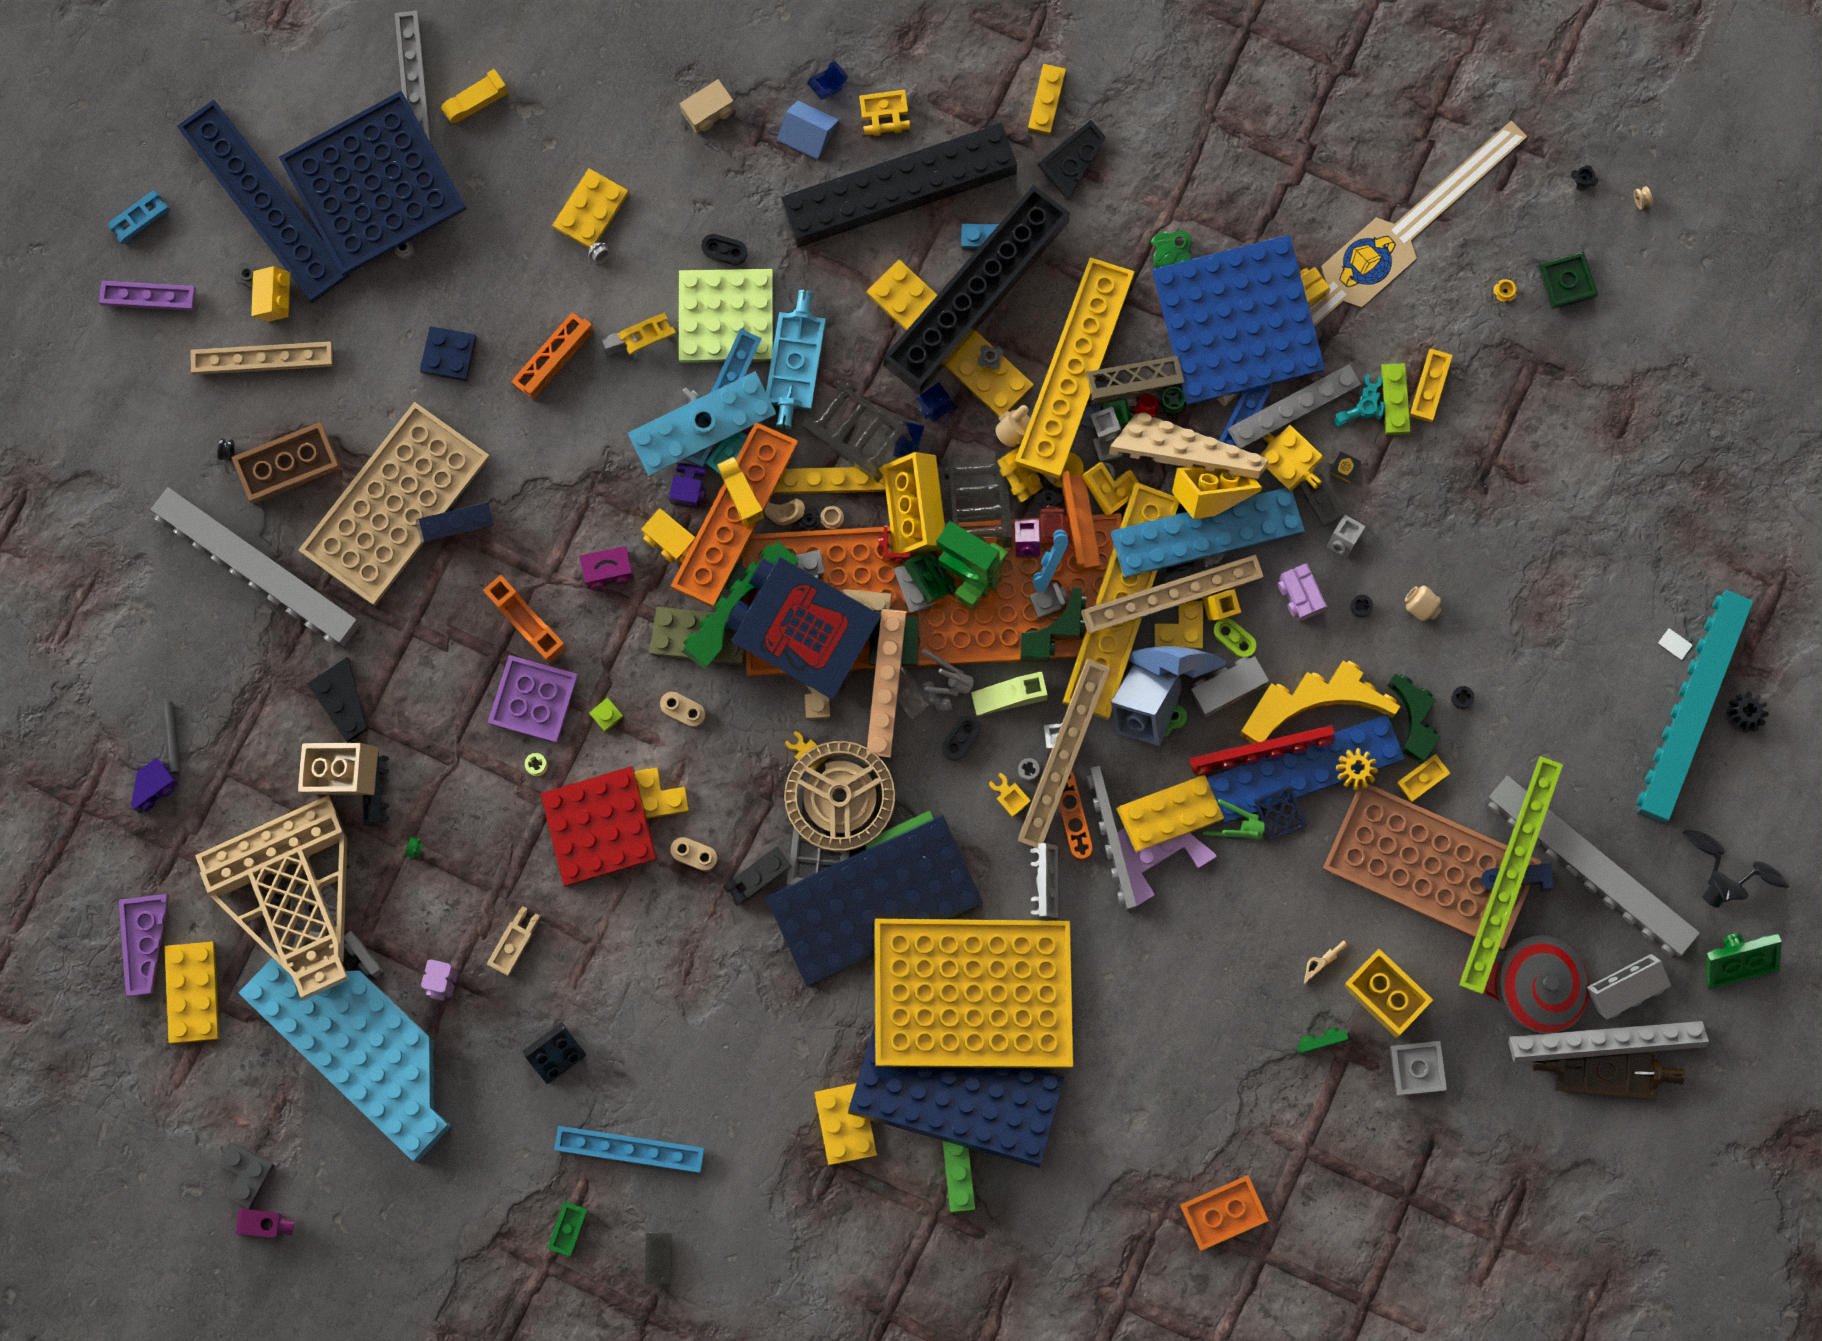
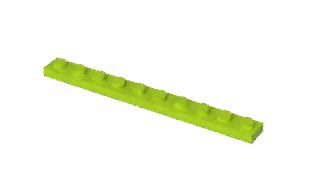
M1541 756L1538 758L1458 985L1459 987L1481 995L1484 992L1563 767L1561 763Z

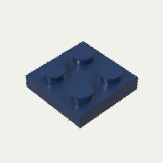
M430 326L420 372L467 381L477 338L476 334Z

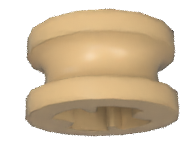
M1647 186L1643 187L1641 191L1639 189L1634 190V199L1639 210L1644 209L1645 206L1652 207L1653 198Z

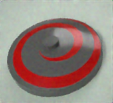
M1545 935L1528 937L1512 945L1502 957L1496 976L1498 998L1507 1016L1520 1028L1534 1034L1562 1032L1572 1027L1581 1018L1588 1005L1590 994L1587 987L1590 986V979L1587 968L1580 955L1566 942Z

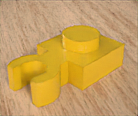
M797 731L794 732V736L799 739L797 744L792 745L789 741L785 742L788 749L798 751V754L795 756L797 761L810 749L818 746L811 739L805 744L802 735ZM826 759L817 762L811 769L816 771Z
M1000 773L998 776L1003 782L1002 785L996 786L990 781L989 786L991 790L1001 794L997 797V801L1013 818L1031 803V800L1016 783L1009 787L1006 776Z

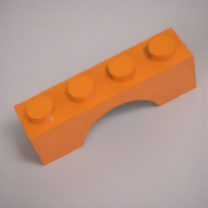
M499 575L483 589L488 599L549 665L567 650L560 638L532 611L502 575Z

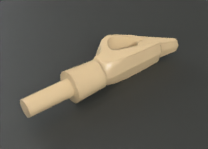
M1344 940L1333 950L1330 949L1322 958L1313 957L1308 961L1304 984L1337 958V954L1347 946ZM1313 962L1317 963L1314 971H1309Z

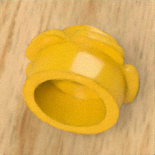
M1500 280L1499 284L1494 286V294L1497 295L1496 298L1499 301H1512L1516 297L1517 287L1511 280Z

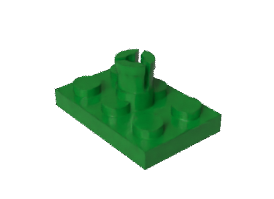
M1732 933L1726 936L1723 940L1724 949H1715L1707 953L1705 982L1710 990L1780 971L1782 941L1779 935L1763 936L1746 943L1740 933Z

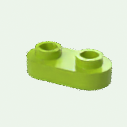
M1223 618L1216 622L1213 633L1223 646L1238 658L1246 656L1249 658L1254 654L1256 641L1241 626L1230 618ZM1227 628L1230 634L1223 635L1221 630ZM1246 644L1248 646V649L1246 651H1242L1239 648V645Z

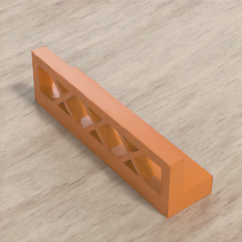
M572 312L514 377L511 383L530 399L534 400L594 332L592 324L585 318L582 320ZM574 320L579 325L568 335L567 327ZM565 340L555 352H552V344L555 341ZM550 357L546 361V363L539 370H537V361L540 358ZM525 375H534L525 386L520 383Z
M1069 471L1062 472L1061 483L1076 570L1099 568L1101 564L1087 485L1081 477L1083 474L1069 476Z

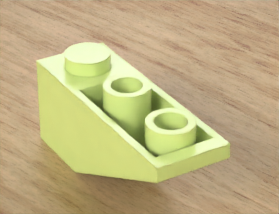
M1042 672L1016 677L971 692L977 716L1046 701L1048 695Z

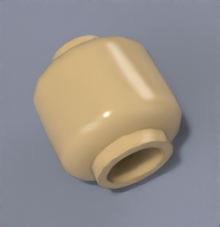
M1415 586L1405 598V602H1407L1406 610L1420 621H1426L1429 618L1433 620L1441 612L1439 607L1441 598L1426 586Z

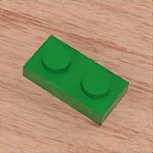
M1336 1027L1324 1031L1325 1036L1318 1038L1315 1037V1034L1300 1038L1301 1042L1296 1045L1298 1054L1346 1042L1348 1040L1346 1030L1339 1031V1028Z
M564 1201L547 1249L572 1257L588 1209Z

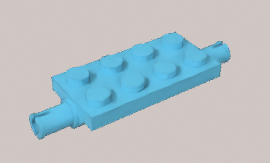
M804 290L798 291L797 306L792 313L779 312L766 394L772 405L780 407L776 424L779 428H783L784 420L785 429L792 428L794 409L812 411L826 318L815 317L810 312L813 292L808 290L806 291V298Z

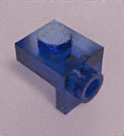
M834 60L830 62L827 70L811 77L807 84L823 100L841 91L848 79V75Z
M901 421L895 439L893 456L902 458L918 452L924 433V426Z

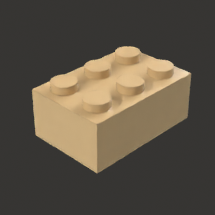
M363 743L302 744L298 792L312 795H374L378 747Z

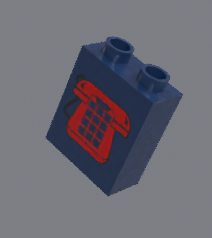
M778 556L774 564L762 558L749 581V584L759 589L751 605L748 606L738 600L724 624L735 631L731 642L833 700L881 615L781 556Z

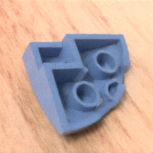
M1178 646L1139 649L1131 652L1128 661L1157 675L1172 672L1176 675L1184 673L1192 678L1226 666V661L1218 656Z

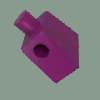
M239 1208L236 1234L277 1239L278 1234H293L294 1220L280 1219V1213ZM264 1220L272 1221L271 1229L262 1228Z

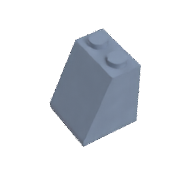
M1134 664L1111 701L1116 734L1160 746L1182 690L1180 675L1172 672L1157 675Z

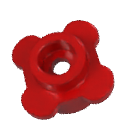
M1143 394L1136 398L1135 413H1147L1151 417L1156 416V407L1159 406V402L1153 395Z

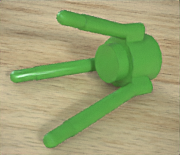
M1219 799V804L1248 818V820L1242 822L1241 831L1202 832L1204 836L1241 837L1261 840L1264 832V822L1258 821V815L1250 814Z

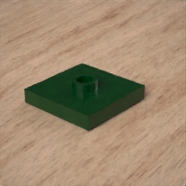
M1584 251L1538 265L1552 309L1598 296Z
M881 617L870 634L869 664L875 666ZM906 617L901 666H918V617Z

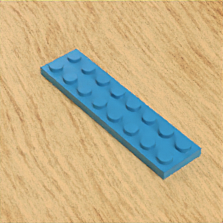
M1282 488L1251 496L1216 516L1193 519L1188 512L1113 530L1110 534L1123 577L1127 578L1302 534L1305 530L1293 492L1287 488Z

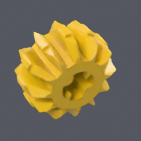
M1357 748L1354 756L1352 751L1347 750V758L1340 756L1338 759L1342 764L1337 765L1336 770L1343 773H1340L1337 778L1338 780L1347 779L1344 783L1345 787H1348L1351 782L1353 783V790L1358 789L1359 783L1365 789L1368 787L1367 781L1370 783L1374 782L1375 778L1371 774H1377L1378 769L1370 767L1376 763V760H1367L1370 755L1368 751L1364 756H1361V750ZM1355 764L1359 765V769L1362 768L1359 774H1355V770H1351Z

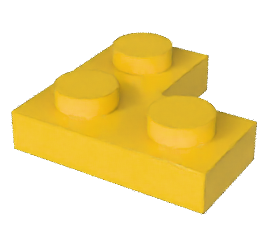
M1103 462L1097 463L1081 475L1106 516L1112 514L1128 502L1134 484L1136 482L1139 483L1132 470L1126 471L1113 480Z
M1191 601L1178 605V624H1155L1154 647L1178 646L1202 650L1203 601Z
M658 768L635 771L647 819L689 812L685 787L661 791Z

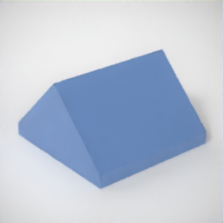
M797 101L785 113L777 142L819 160L839 120Z

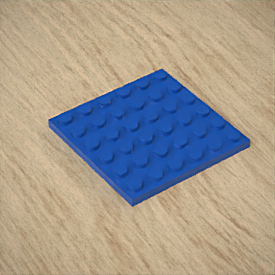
M1290 234L1152 269L1173 356H1178L1184 379L1181 387L1186 396V406L1325 371Z

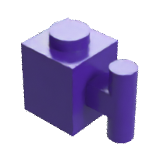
M678 462L676 472L685 473L684 477L673 476L669 494L670 503L699 509L700 502L704 503L706 489L703 488L702 480L695 479V475L704 477L706 467Z

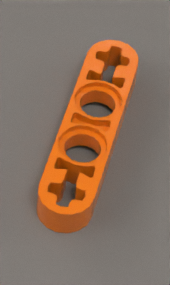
M1071 771L1070 779L1067 780L1068 789L1073 787L1074 791L1063 792L1058 805L1072 856L1077 860H1086L1092 853V843L1075 776ZM1066 796H1072L1076 799L1077 804L1074 808L1068 809L1064 807L1062 801ZM1073 819H1078L1082 823L1083 827L1078 832H1073L1069 829L1068 824ZM1085 834L1086 838L1081 837L1083 846H1088V849L1085 850L1084 855H1081L1079 851L1075 852V849L1078 848L1077 839L1072 841L1071 837H1079Z

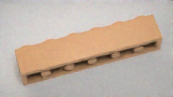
M882 609L867 743V749L882 757H891L907 614V611Z

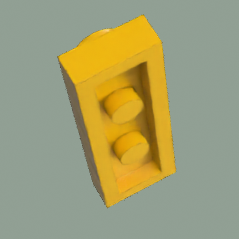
M1043 64L1028 131L1051 135L1066 68Z
M1429 349L1409 416L1433 422L1453 355Z

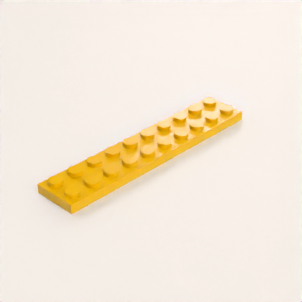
M1091 257L1089 258L1015 459V465L1057 479L1061 478L1091 392L1086 373L1101 368L1135 271Z
M1136 482L1120 529L1176 515L1179 500L1173 495ZM1113 547L1094 606L1152 588L1157 570L1124 578L1115 547ZM1142 617L1091 634L1086 629L1062 704L1069 706L1086 659L1110 667L1093 712L1095 716L1106 720L1109 719L1112 711L1111 701L1119 690Z

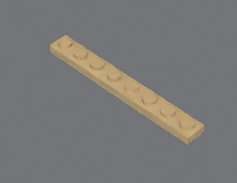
M1256 555L1084 609L1081 611L1087 631L1091 634L1259 580L1264 576Z
M1086 659L1019 834L1018 841L1039 848V843L1044 842L1110 667Z

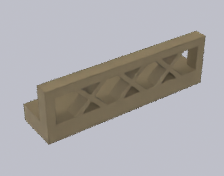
M1178 356L1088 371L1086 373L1091 392L1088 401L1089 406L1137 398L1143 394L1164 393L1167 388H1181V384L1184 383ZM1173 363L1175 375L1167 376L1160 371L1163 365ZM1143 368H1147L1155 373L1148 380L1143 379L1137 374ZM1125 372L1132 378L1129 383L1122 384L1115 377L1118 373ZM1102 376L1110 382L1106 387L1096 388L1094 377Z

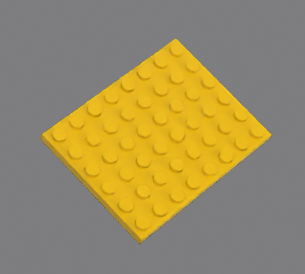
M874 920L875 1067H1073L1070 921Z

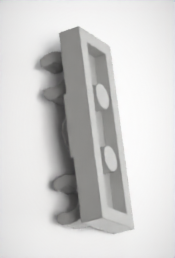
M1039 843V849H1031V853L1039 854L1038 861L1031 862V866L1038 867L1036 885L1039 892V897L1034 896L1031 898V901L1039 902V908L1032 910L1031 914L1049 919H1057L1058 846Z

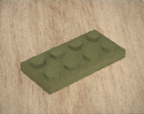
M657 607L649 653L655 656L690 659L682 652L686 646L683 642L692 632L695 635L701 629L699 623L707 614L711 617L714 613ZM726 626L723 632L722 650L712 662L744 665L746 650L731 642L735 631Z

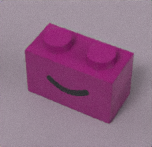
M626 546L579 555L584 582L587 588L598 590L606 587L605 584L615 582L616 585L628 583L629 579L634 578L629 551Z

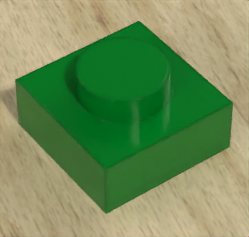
M1128 399L1103 403V410L1111 406L1113 407L1119 425L1129 423L1131 416Z

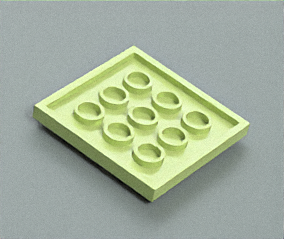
M679 270V363L725 362L740 328L762 338L751 362H770L773 352V270Z

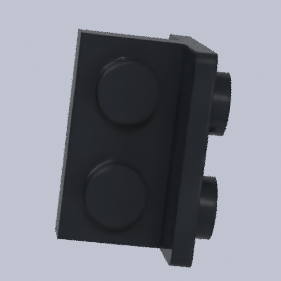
M563 1022L523 1051L525 1058L546 1084L552 1082L586 1056L584 1050Z

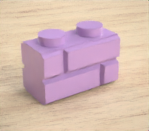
M1303 564L1281 574L1278 587L1283 596L1287 595L1290 601L1287 605L1292 617L1297 616L1298 621H1303L1326 610L1327 605L1308 564Z
M431 959L427 960L426 975H423L421 983L423 989L426 990V995L440 1001H444L445 997H452L455 988L453 983H456L458 976L457 969L448 963Z

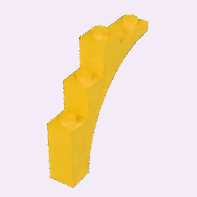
M1342 661L1328 684L1324 682L1325 679L1319 674L1307 672L1293 695L1289 694V690L1280 684L1275 686L1271 683L1239 736L1252 744L1266 741L1287 720L1302 712L1321 706L1337 704L1360 706L1375 710L1383 715L1388 714V717L1392 719L1400 706L1396 704L1397 700L1387 694L1383 696L1376 692V688L1368 682L1361 683L1359 680L1363 672L1360 671L1361 668L1351 661Z

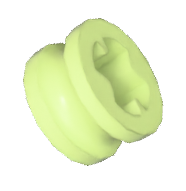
M532 753L525 760V768L532 776L537 777L545 774L548 763L541 754ZM535 759L542 762V766L539 765V770L530 767V764H534L532 761Z

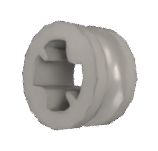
M1026 758L1020 762L1018 774L1021 779L1033 781L1039 775L1040 767L1036 760ZM1027 764H1032L1033 770L1036 772L1034 774L1030 773V776L1025 775V770L1022 769L1024 765L1027 767Z

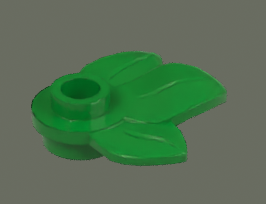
M1178 230L1172 234L1161 232L1150 241L1157 248L1153 259L1155 268L1191 260L1189 250L1192 246V238L1186 231ZM1178 238L1184 239V244L1182 246L1176 245V240Z

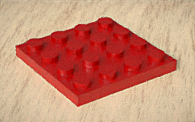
M630 766L541 793L563 886L567 887L657 860L634 767Z

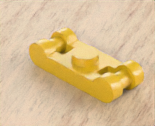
M665 313L656 315L618 333L620 340H624L627 345L626 350L629 355L662 340H667L676 334L674 328L670 327L667 323L668 318ZM633 335L637 337V342H635V340L633 339Z

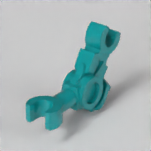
M1370 374L1365 376L1363 381L1365 388L1362 390L1360 402L1350 411H1342L1335 414L1336 418H1333L1337 427H1341L1357 417H1360V419L1375 417L1377 420L1381 419L1384 414L1385 403L1381 401L1378 407L1377 401L1379 400L1380 392H1376L1382 384L1383 379L1381 376L1378 377L1376 384L1370 383Z

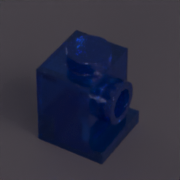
M937 382L916 398L921 404L918 407L920 413L925 420L930 417L933 422L950 410L958 408L940 382Z

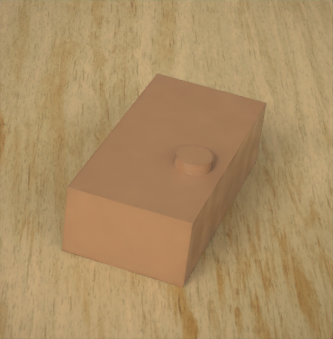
M321 422L231 457L248 500L253 505L342 470L326 429Z

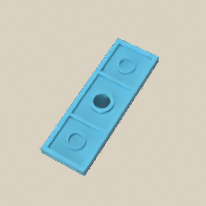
M755 371L627 434L647 475L650 476L753 426L755 422L760 423L776 415V412ZM705 416L709 419L710 426L698 427L696 425V418Z

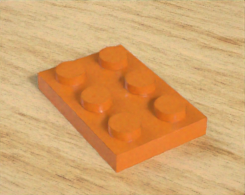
M1249 1175L1180 1204L1200 1251L1269 1221Z

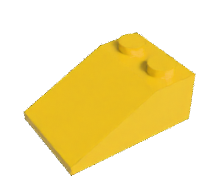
M1200 465L1192 466V468H1177L1172 493L1193 519H1202L1204 517L1216 516L1260 492L1262 487L1255 478L1232 475L1227 470L1215 468L1214 471L1205 470V466Z

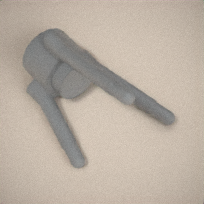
M925 649L922 650L924 655L951 671L939 670L940 674L949 677L948 685L951 687L950 689L925 687V692L958 696L959 693L968 694L973 687L972 676L964 674V671L953 667Z

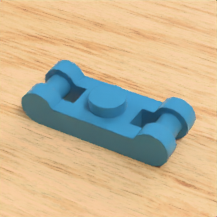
M155 190L108 223V227L118 235L117 239L121 244H126L134 235L156 219L167 215L170 212V207L167 203L161 201L160 194ZM153 205L155 208L149 212L147 207ZM128 222L130 226L124 229L123 225Z
M1060 529L1054 532V545L1050 552H1045L1041 561V565L1044 566L1041 572L1033 575V586L1038 592H1043L1047 589L1068 546V537L1064 530Z

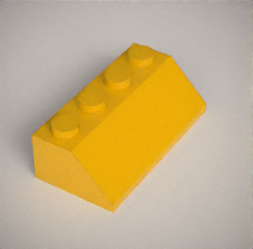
M914 452L883 465L893 553L920 555L941 550L937 547L936 540L945 528L936 455Z

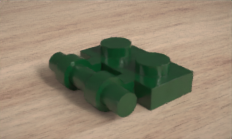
M934 551L910 558L903 564L927 604L943 599L948 594L952 596L957 591L954 585V578L952 575L949 576L946 570L939 566V558Z

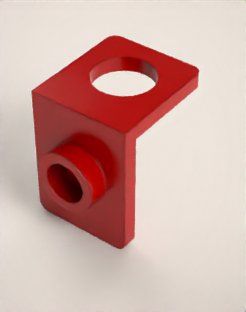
M884 526V536L879 537V551L883 552V561L905 563L911 558V554L887 553L888 527Z

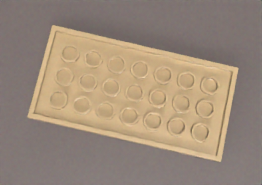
M414 402L298 551L370 604L376 606L424 544L420 540L416 519L448 512L490 459L489 454Z

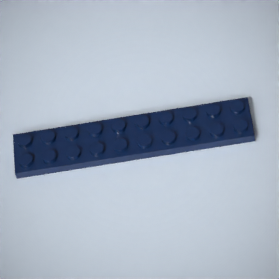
M212 100L177 125L179 131L284 268L290 272V276L311 303L349 277V274L346 276L342 275L324 241L215 100Z

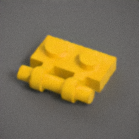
M905 90L859 96L862 121L872 120V125L863 126L864 135L874 134V136H881V133L887 132L897 134L902 133V130L910 129L909 120L900 121L899 117L908 115ZM892 117L893 119L891 123L879 124L880 118Z
M1019 446L997 460V463L1001 468L999 471L1002 476H1006L1012 487L1010 490L1013 495H1017L1020 502H1023L1041 490L1043 485L1035 471L1015 465V459L1020 449Z

